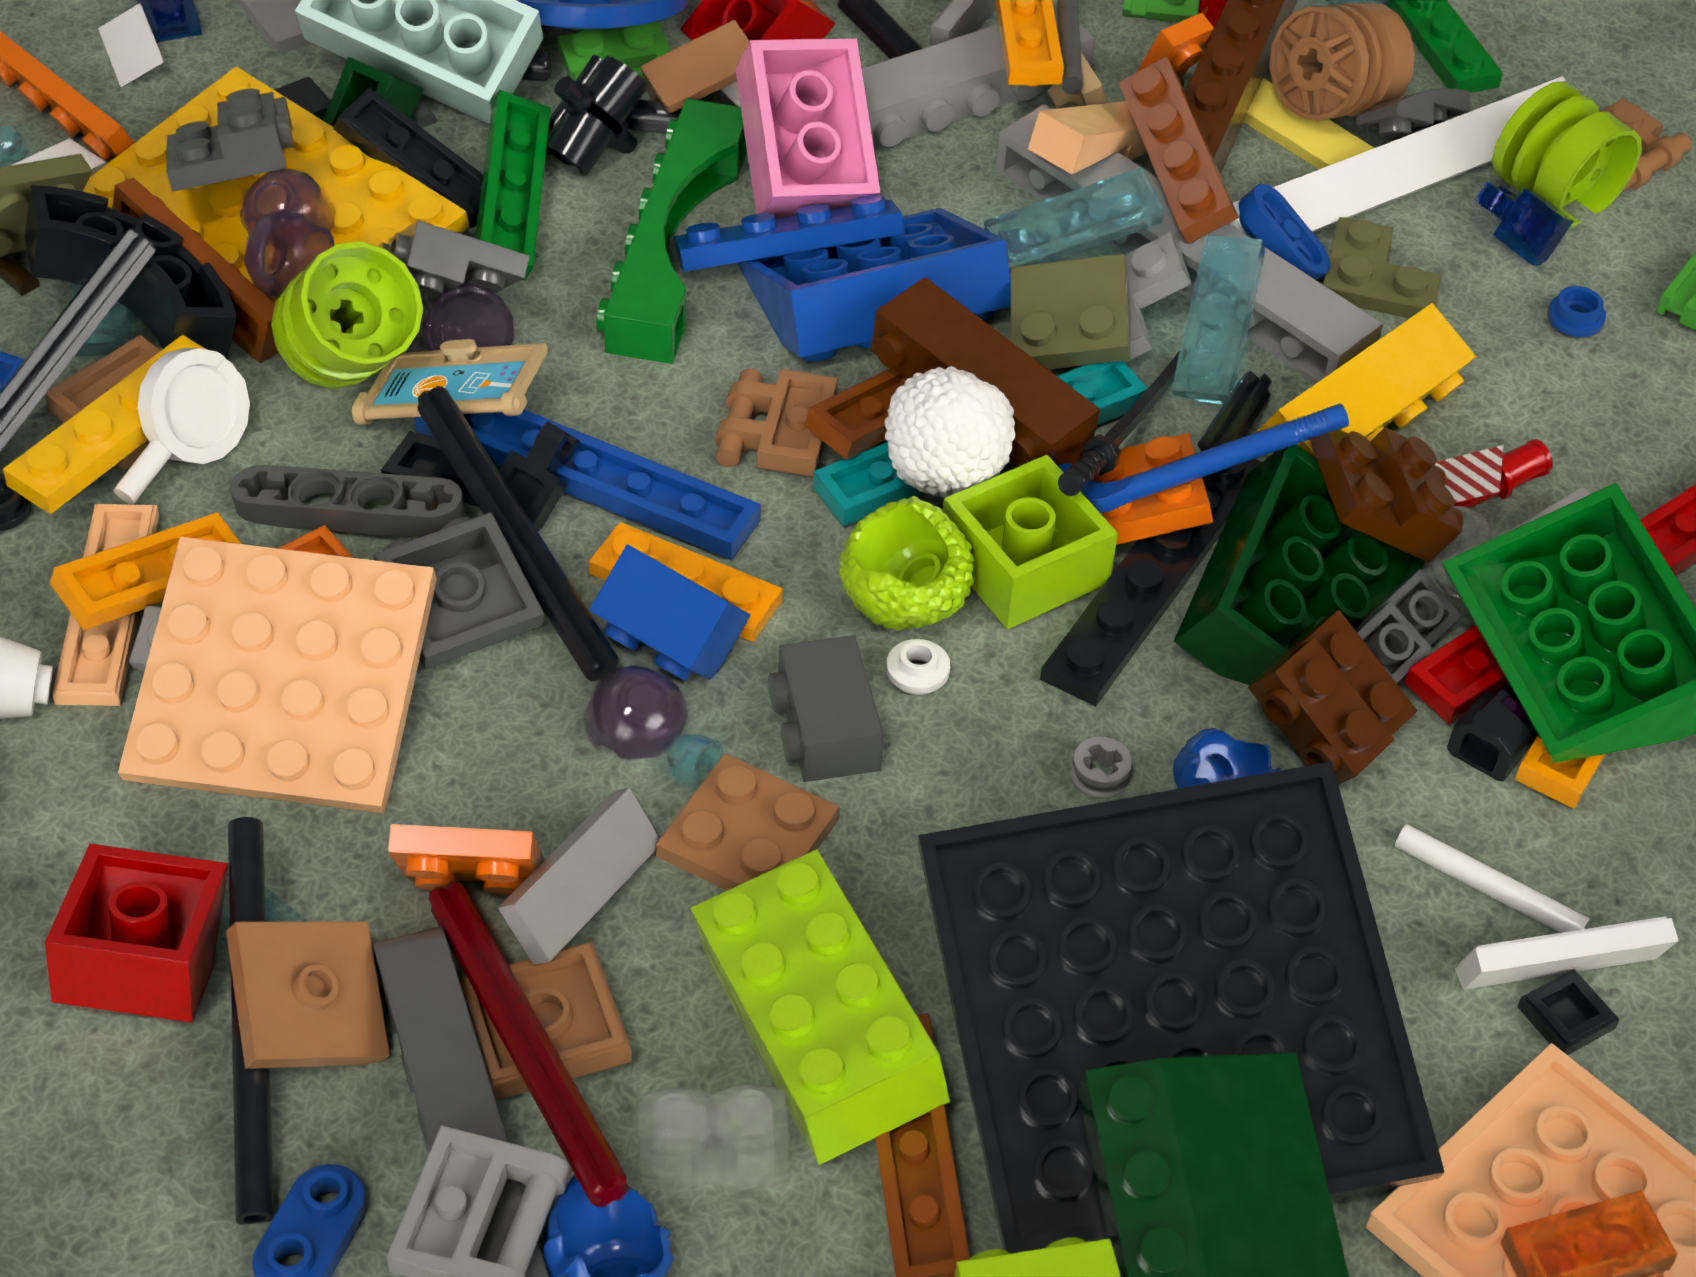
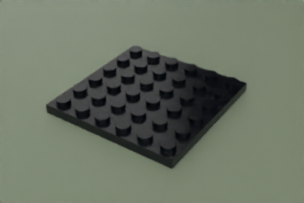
M1332 761L918 836L921 862L1003 1250L1012 1254L1044 1249L1049 1244L1065 1238H1081L1086 1242L1108 1239L1078 1094L1085 1070L1157 1058L1296 1052L1331 1199L1436 1180L1445 1173Z

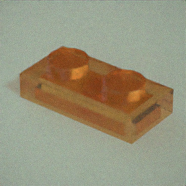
M1642 1190L1508 1227L1500 1242L1518 1277H1646L1670 1270L1678 1256Z

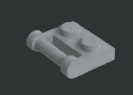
M441 1125L387 1254L389 1272L406 1277H526V1270L553 1199L560 1194H564L572 1172L570 1165L562 1158L547 1152ZM506 1180L522 1182L526 1188L497 1263L476 1258Z

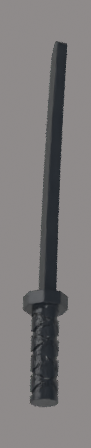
M1179 351L1145 393L1105 436L1099 434L1083 444L1080 458L1058 479V486L1063 494L1067 496L1077 495L1097 475L1102 476L1118 466L1121 455L1118 447L1173 383L1187 362L1188 353Z

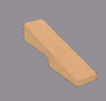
M1126 101L1039 110L1028 150L1072 175L1116 152L1130 160L1147 153Z

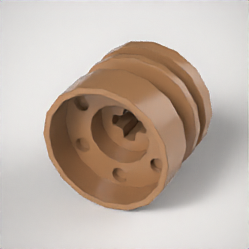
M1353 2L1341 5H1316L1294 12L1279 27L1271 45L1269 68L1274 89L1284 106L1300 118L1320 121L1344 116H1357L1367 108L1401 98L1413 75L1415 52L1410 31L1399 14L1384 4Z

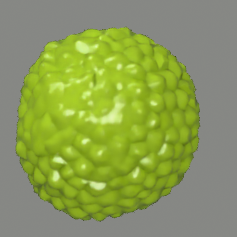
M916 496L908 499L903 498L896 502H889L885 506H881L874 512L864 516L857 523L856 528L851 531L844 543V550L839 556L841 561L839 573L842 585L846 590V594L854 603L855 608L861 611L875 625H882L886 629L892 628L896 631L902 629L911 630L912 628L919 629L922 626L932 625L945 618H950L958 609L964 606L965 597L971 593L970 587L975 582L972 577L974 570L972 565L974 556L971 554L972 544L965 540L964 533L958 529L954 522L950 521L948 515L943 513L940 507L933 506L931 503L920 500Z

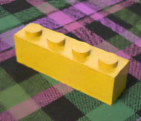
M1431 303L1284 405L1257 432L1341 403L1347 412L1349 426L1340 430L1346 433L1351 431L1358 432L1370 442L1384 427L1392 422L1401 430L1415 420L1428 408L1422 400L1429 395L1438 403L1465 382L1459 372L1475 359L1476 355L1435 305ZM1309 440L1297 444L1316 459Z

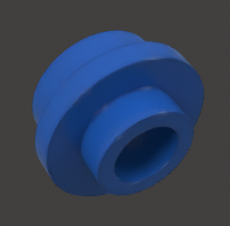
M1570 286L1563 289L1551 301L1547 313L1553 327L1564 334L1574 337H1589L1597 334L1603 328L1606 319V312L1603 308L1604 302L1601 296L1592 289L1582 286Z

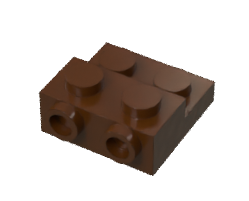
M1386 427L1370 442L1358 432L1351 431L1346 433L1340 429L1309 440L1341 523L1428 563L1462 532L1463 514L1460 510L1452 507L1454 505V498L1445 487L1446 474L1442 468L1435 465L1437 457L1423 440L1415 436H1411L1408 439Z
M1340 610L1325 617L1248 686V689L1261 704L1266 717L1279 727L1300 754L1304 766L1332 761L1338 785L1356 777L1394 741L1392 735L1417 712V709Z

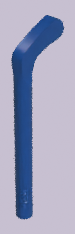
M1340 403L1119 481L1098 483L1092 480L1081 492L1100 513L1109 512L1132 501L1348 427V415L1344 406ZM1062 463L1058 467L1065 472L1072 464Z

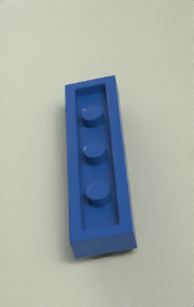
M868 195L853 199L851 201L852 206L830 210V206L826 204L807 205L798 208L796 216L775 219V215L770 213L754 214L742 218V225L720 228L717 223L696 224L686 228V234L673 236L678 262L683 272L901 235L904 234L903 217L901 210L892 200H885V197L882 195Z

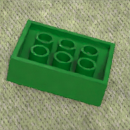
M1617 483L1611 484L1442 562L1444 571L1553 763L1678 741L1696 733V608Z

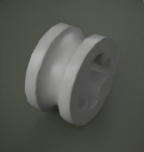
M1102 736L1088 738L1081 742L1074 752L1071 771L1074 785L1080 792L1090 797L1105 799L1117 796L1128 786L1132 765L1131 754L1121 742L1113 738ZM1098 760L1103 767L1113 766L1112 774L1105 775L1100 768L1090 769L1091 761Z

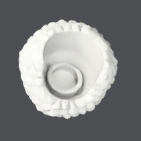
M953 366L947 369L938 367L926 371L924 374L916 372L913 378H908L905 381L904 386H899L891 397L888 417L884 421L887 429L885 439L888 441L889 458L892 460V467L897 470V476L904 480L906 484L917 488L920 492L944 498L998 476L1004 465L1009 462V453L1012 451V441L1015 438L1014 409L1003 392L999 391L996 386L978 379L973 373L957 370Z

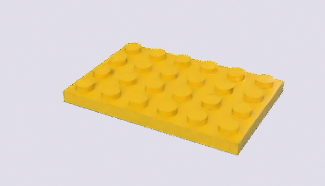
M237 66L90 176L83 192L108 198L107 207L112 208L115 185L134 177L149 192L160 198L165 206L187 226L198 232L203 240L225 260L236 266L241 274L263 294L275 302L288 283L300 272L304 271L311 261L337 244L365 242L379 247L382 242L388 243V240L396 233L401 232L418 220L460 234L470 227L467 211L399 168L370 158L358 147L333 130L334 127L286 97L293 128L291 132L294 147L285 149V169L172 192L166 171L168 135L176 134L178 127L192 122L203 121L208 122L210 127L217 126V103L227 101V95L239 90L258 89L260 94L273 92L275 99L285 97ZM330 316L331 321H334V317Z

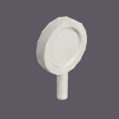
M182 348L165 353L150 366L140 385L137 407L142 431L150 443L114 488V493L121 500L131 505L135 504L169 459L205 464L223 458L237 446L247 427L250 401L246 382L233 363L217 351L201 348Z

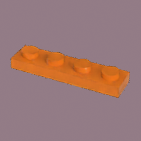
M0 31V81L8 87H11L16 81L21 84L17 90L36 110L42 112L47 106L50 107L52 111L49 115L53 121L72 138L79 132L84 134L85 136L81 139L83 144L93 154L106 161V163L134 144L120 124Z

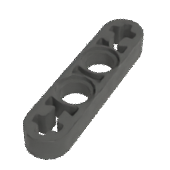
M254 465L236 474L230 482L229 488L237 514L244 520L284 528L315 530L325 525L330 531L420 538L441 530L452 520L467 517L464 498L459 485L452 480L436 477ZM328 493L334 495L331 500L320 505L310 506L304 504L308 498L317 494ZM377 498L393 500L391 504L378 510L363 508L367 502Z

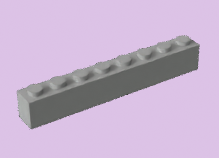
M1045 104L999 132L996 171L1121 254L1125 253L1126 255L1142 245L1171 232L1180 245L1192 282L1191 285L1177 292L1313 383H1318L1379 340L1383 323L1230 224H1226L1188 244L1178 228L1159 179L1119 152L1072 175L1028 150L1039 110L1051 109Z

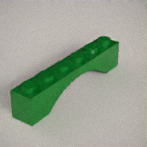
M688 98L684 102L679 118H671L669 121L665 141L666 152L657 153L652 173L653 186L652 188H644L641 194L639 204L640 221L638 224L631 223L628 228L625 241V260H617L614 264L611 277L610 299L602 298L598 307L596 330L597 332L604 333L605 353L673 364L686 328V287L672 267L667 254L669 243L679 224L695 206L714 192L737 181L747 154L741 107Z

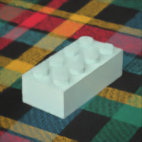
M301 0L295 10L305 40L343 58L348 59V57H351L424 88L423 95L489 124L492 104L498 91L501 90L510 94L515 92L543 40L539 11L517 0Z

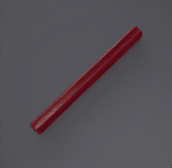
M450 881L443 888L435 887L429 895V901L432 905L431 912L438 925L442 926L451 949L590 1203L603 1208L612 1201L622 1200L628 1192V1185L626 1184L627 1175L462 884L455 881Z

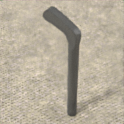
M1057 0L1059 42L1064 65L1062 89L1066 93L1074 94L1083 87L1078 0Z

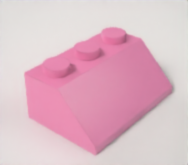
M857 39L750 40L735 70L756 214L770 213L775 215V219L796 216V210L807 205L826 204L832 210L852 206L851 201L857 197L879 195L880 186Z

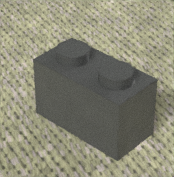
M850 635L779 645L778 672L769 673L768 684L774 712L785 710L788 722L781 724V737L786 761L799 762L804 782L881 771L884 733L856 636Z

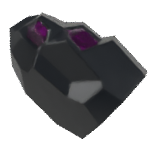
M1504 685L1491 693H1482L1471 707L1462 713L1453 727L1447 749L1455 758L1493 779L1503 782L1531 747L1537 733L1511 687Z

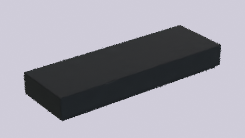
M370 87L338 117L333 130L358 147L367 156L399 168L467 211L470 226L478 219L483 174Z

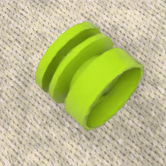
M1552 82L1537 90L1524 101L1506 123L1496 142L1492 156L1493 172L1509 185H1513L1525 197L1534 196V203L1566 228H1572L1581 222L1566 212L1563 207L1577 200L1595 214L1607 209L1626 187L1637 168L1642 152L1641 136L1611 113L1599 112V106L1587 96H1583L1568 82Z
M365 242L340 243L319 254L306 266L304 271L300 272L288 283L275 302L271 326L276 348L292 371L311 384L329 389H337L360 384L377 374L389 362L406 351L420 330L423 304L419 286L407 266L385 248ZM330 316L334 317V321H331ZM341 328H345L344 333L341 332Z

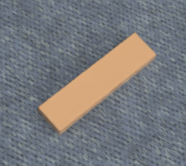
M95 504L83 557L156 533L159 520L157 505ZM140 611L87 630H83L70 613L52 693L55 705L121 706Z

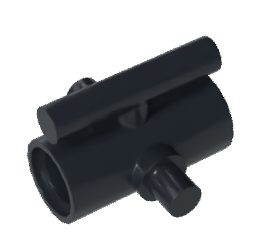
M596 55L591 57L575 81L569 76L559 79L554 87V92L562 101L549 120L546 153L548 155L552 154L564 164L576 166L584 176L588 175L606 147H615L622 153H631L636 148L638 141L628 131L629 125L625 120L648 88L646 81L619 60L610 56H606L603 60Z

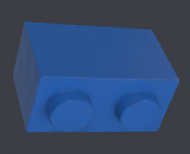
M626 544L589 609L592 613L609 622L603 632L604 634L634 651H637L641 642L654 648L659 653L653 663L684 681L688 680L692 671L711 680L719 672L751 616L746 611L629 544Z

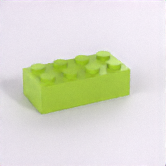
M817 849L690 908L704 952L818 1165L918 1118L940 1105L950 1102L938 1050Z

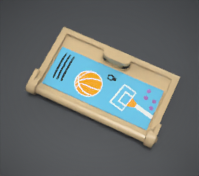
M473 339L446 341L440 345L441 350L403 352L382 369L367 394L366 392H360L352 406L353 420L356 424L361 425L371 424L375 419L421 417L417 411L419 404L418 396L423 391H430L436 386H441L448 390L462 414L503 412L506 416H518L527 404L525 393L547 355V344L477 347Z

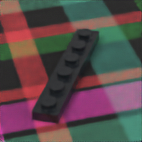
M1253 459L1202 477L1210 502L1213 523L1137 540L1042 666L1040 680L1096 707L1216 543L1247 474L1261 464L1262 461Z

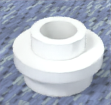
M923 639L906 640L894 646L889 652L886 672L889 680L902 691L912 695H925L938 690L947 682L950 674V659L945 650L936 643ZM911 661H922L926 664L917 665L911 663Z

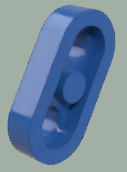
M1258 184L1240 199L1239 221L1244 231L1250 237L1258 240L1265 248L1316 281L1329 271L1330 259L1326 249L1276 189L1267 184Z
M325 1164L309 1169L295 1181L254 1252L252 1259L254 1277L332 1276L366 1213L364 1187L360 1178L352 1170L340 1165ZM331 1191L339 1194L333 1201L328 1203L315 1201L316 1197L324 1192ZM295 1253L303 1256L301 1261L295 1265L283 1266L279 1264V1261L288 1254Z

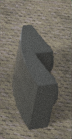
M1447 88L1431 89L1383 102L1367 108L1358 114L1357 126L1379 131L1380 138L1397 140L1411 135L1413 129L1429 128L1447 121L1450 117L1470 112V92Z
M1419 569L1410 574L1395 588L1355 631L1397 684L1408 673L1409 668L1424 658L1433 649L1431 645L1462 615L1422 569Z

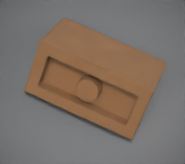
M735 20L730 21L640 66L643 79L648 84L647 92L650 100L660 101L667 112L673 113L683 108L686 98L699 100L737 81L735 69L750 42Z

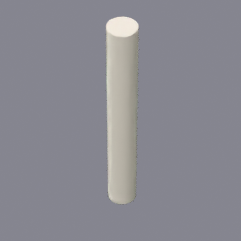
M1408 824L1404 826L1396 840L1395 848L1559 933L1582 930L1588 926L1590 918Z

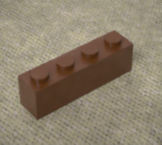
M922 278L876 310L871 352L886 367L896 370L908 379L913 378L916 372L924 374L926 371L938 367L947 369L953 366L957 370H965L975 374L978 379L996 386L999 391L1004 393L1014 409L1015 438L1012 441L1009 461L1015 467L1048 455L1057 466L1062 463L1073 464L1080 458L1083 444L1095 436L1100 408L928 278Z

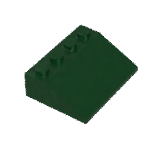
M1296 444L1274 452L1247 474L1174 642L1219 676L1250 685L1330 614L1340 610L1356 630L1375 608L1410 574L1419 569L1423 570L1426 561L1341 523L1317 459Z
M1296 1052L1157 1058L1085 1070L1078 1094L1108 1239H1111L1121 1277H1349Z

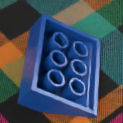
M936 208L902 216L904 234L738 262L737 264L781 345L805 361H822L834 357L836 349L852 345H856L859 348H871L876 310L924 277L928 278L983 321L993 318L995 316L994 310L1011 307V280L1006 239L945 209Z

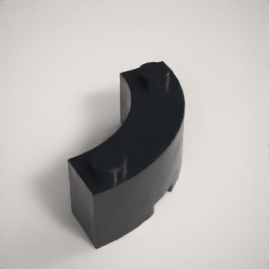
M31 185L24 236L32 278L61 280L83 286L123 233L133 228L146 235L156 247V250L117 302L131 310L149 327L162 349L181 335H184L207 350L219 352L228 360L237 319L232 299L224 282L209 262L202 265L182 247L184 240L182 236L145 213L139 219H136L128 214L107 207L109 199L103 196L60 187Z

